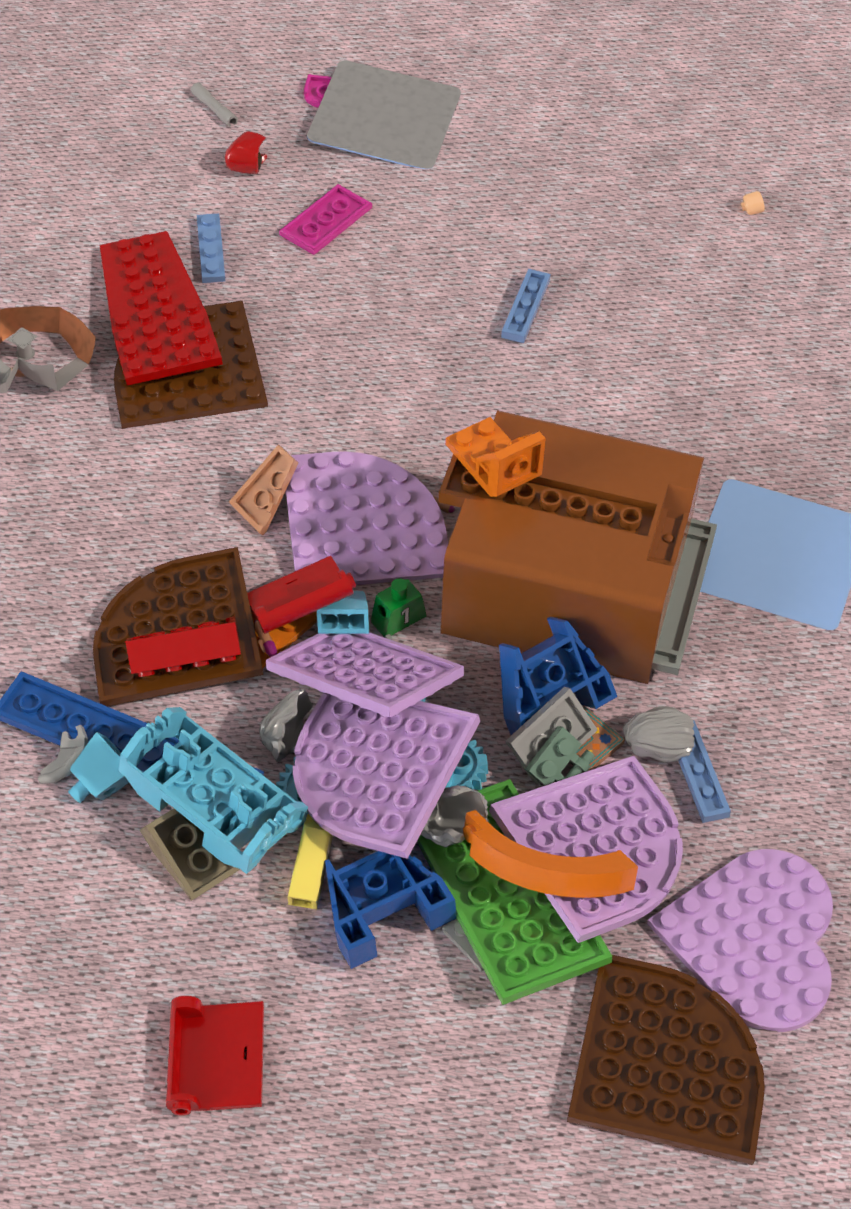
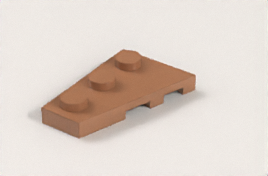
M279 444L229 501L261 535L267 532L299 463Z

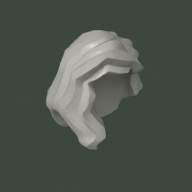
M305 689L294 690L289 693L261 721L259 734L262 744L267 750L272 752L276 762L294 753L299 734L303 728L304 716L313 707Z
M659 706L643 713H636L623 726L626 743L628 746H631L632 752L639 757H650L663 763L678 761L681 757L689 756L694 747L693 719L688 714L673 707Z
M456 785L445 788L421 835L426 839L432 840L435 844L444 847L462 843L465 840L463 827L467 812L476 810L488 821L486 818L488 816L486 811L488 806L485 796L466 786Z

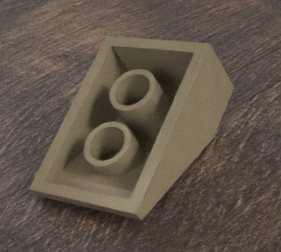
M175 809L170 810L140 829L154 855L191 901L240 870L239 868L222 863L202 846L204 832Z

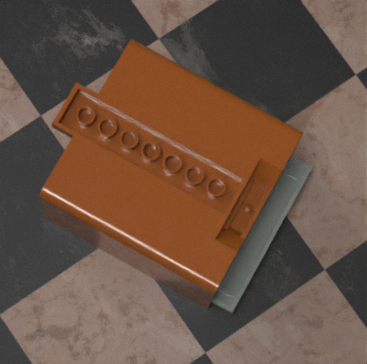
M497 410L494 421L511 441L538 431L546 438L542 475L497 497H490L453 454L439 490L438 502L460 507L461 511L444 558L440 633L498 648L500 644L504 643L519 647L520 652L523 653L553 636L547 618L554 617L567 620L578 633V638L587 648H590L595 655L594 658L600 665L606 668L609 675L645 684L649 683L651 669L678 675L717 529V524L692 519L704 457Z

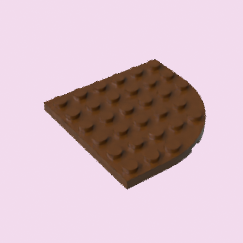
M243 300L204 306L222 357L223 365L127 386L118 357L114 370V389L122 429L268 407Z
M238 547L188 556L154 567V572L149 573L143 578L141 576L136 577L116 594L104 610L100 626L94 635L93 659L100 704L108 707L264 675ZM235 616L241 654L236 655V660L220 662V658L209 660L208 665L193 667L192 663L181 665V670L166 672L165 668L154 670L155 674L145 677H138V673L131 674L125 643L127 638L165 631V634L171 633L170 630L184 626H191L192 629L198 628V625L209 621L223 624L227 623L226 618Z
M612 955V963L598 968L567 1122L753 1165L762 1117L765 1083L763 1066L760 1063L756 1050V1042L741 1016L715 990L711 992L703 985L697 983L698 979L665 966Z

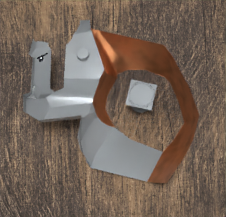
M29 306L0 309V343L11 336L7 340L17 346L16 357L18 358L14 367H8L0 359V393H7L15 376L27 377L36 383L59 391L89 365L96 337L80 319L61 307ZM31 332L60 334L69 343L77 356L76 359L57 372H54V366L51 364L41 366L24 361L33 358L35 355L31 342L38 336Z

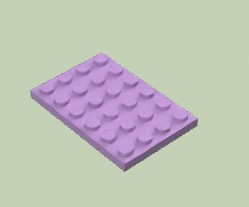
M370 632L369 634H316L266 660V669L281 677H287L301 685L318 689L322 693L336 696L340 700L354 703L363 709L372 710L384 717L397 715L402 710L415 705L418 701L433 695L436 691L464 676V666Z

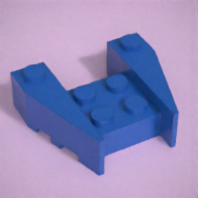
M554 617L547 618L553 636L523 653L520 652L519 647L504 643L499 645L503 714L510 735L515 733L563 687L570 688L581 705L597 709L617 697L609 672L594 658V653L578 638V633L567 620Z
M377 851L338 870L334 869L329 859L325 860L337 943L351 969L378 957L375 937L368 925L412 904H415L430 931L457 919L455 899L443 879L435 872L431 873L415 856L411 857L409 855L407 859Z

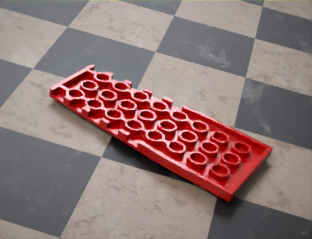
M167 231L145 234L130 239H121L116 242L100 245L112 333L127 386L223 365L207 312Z

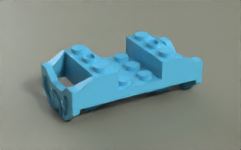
M181 707L166 708L162 711L161 717H155V724L147 723L146 728L142 727L134 734L120 754L119 772L126 777L138 795L159 812L166 806L171 805L204 832L202 846L222 863L239 868L247 874L259 863L267 850L287 833L296 832L304 825L308 806L302 801H295L186 716L187 712ZM175 737L179 740L174 746L166 742L164 744L163 757L146 771L142 772L136 767L144 755L152 748L160 745V742L165 738ZM251 840L246 849L243 852L240 851V849Z

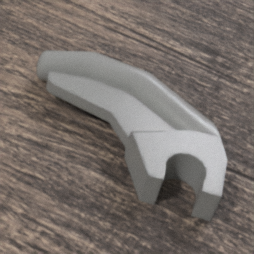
M82 725L76 726L78 736L75 739H71L69 732H62L59 755L57 759L40 771L41 775L38 776L40 784L57 783L72 774L70 771L71 766L88 744V737Z

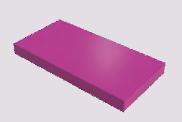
M337 184L279 230V235L315 255L372 209V203Z

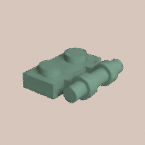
M558 726L524 770L542 786H546L553 782L587 772L591 767L589 764L595 755L586 749L582 756L579 757L576 752L582 744L564 727ZM570 762L573 767L564 777L561 771Z

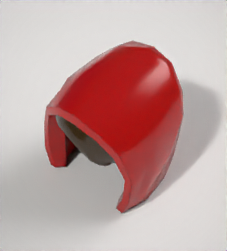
M250 131L241 134L225 152L224 159L227 168L244 174H258L261 164L267 159L265 153L261 154L259 152V148L263 141L266 140V137Z

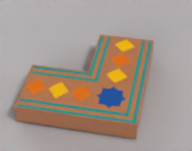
M584 706V710L598 730L581 745L576 754L581 757L587 749L595 755L589 764L591 767L588 771L598 767L625 743V739Z

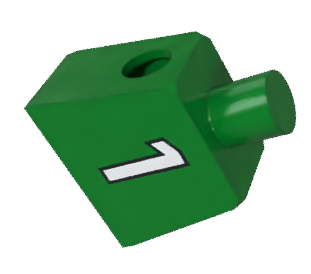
M397 578L392 581L390 587L376 595L370 621L384 638L388 634L392 636L427 617L423 596L409 579Z

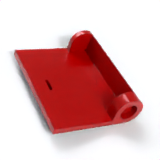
M330 555L252 590L247 595L250 607L264 634L353 595V588L356 587L351 573L345 574L343 569L340 570Z
M178 996L172 999L166 1093L167 1109L171 1110L175 1115L185 1116L189 1115L191 1111L262 1107L263 1001L203 1005L201 1000L194 996Z

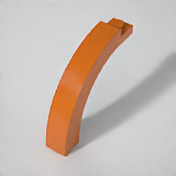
M476 810L466 813L463 835L465 840L471 844L470 857L482 867L506 881L545 894L575 898L605 897L634 890L638 866L621 850L589 857L548 854L525 847L507 838L497 831Z

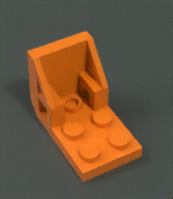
M488 417L446 437L445 445L490 497H497L542 475L546 438L540 431L523 435L511 441L495 421Z

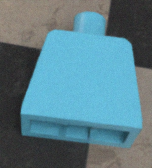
M353 591V595L317 610L318 634H369L368 605L365 592Z
M96 732L70 768V771L79 781L68 792L79 803L90 793L95 798L104 800L129 783L126 777L119 772L121 752L106 736Z

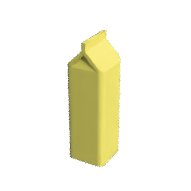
M307 814L303 826L287 898L288 905L317 910L326 870L325 860L329 857L333 835L321 828L309 814Z

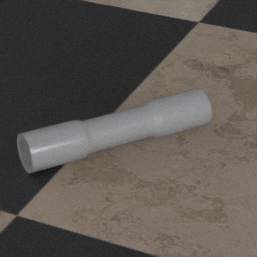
M200 83L193 84L191 93L202 103L206 104L228 127L232 126L229 122L233 125L238 123V118L227 107L219 103Z

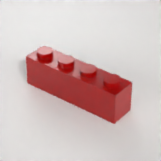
M235 616L226 618L227 623L223 624L209 621L198 625V628L192 629L191 626H184L170 630L171 633L165 634V631L127 638L125 643L131 674L138 673V677H145L155 674L154 670L165 668L166 672L181 670V665L192 663L193 667L208 665L209 660L220 658V662L236 660V655L241 654Z

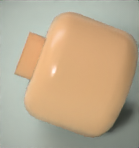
M755 191L745 194L741 203L742 210L747 211L749 215L764 212L765 206L761 193Z

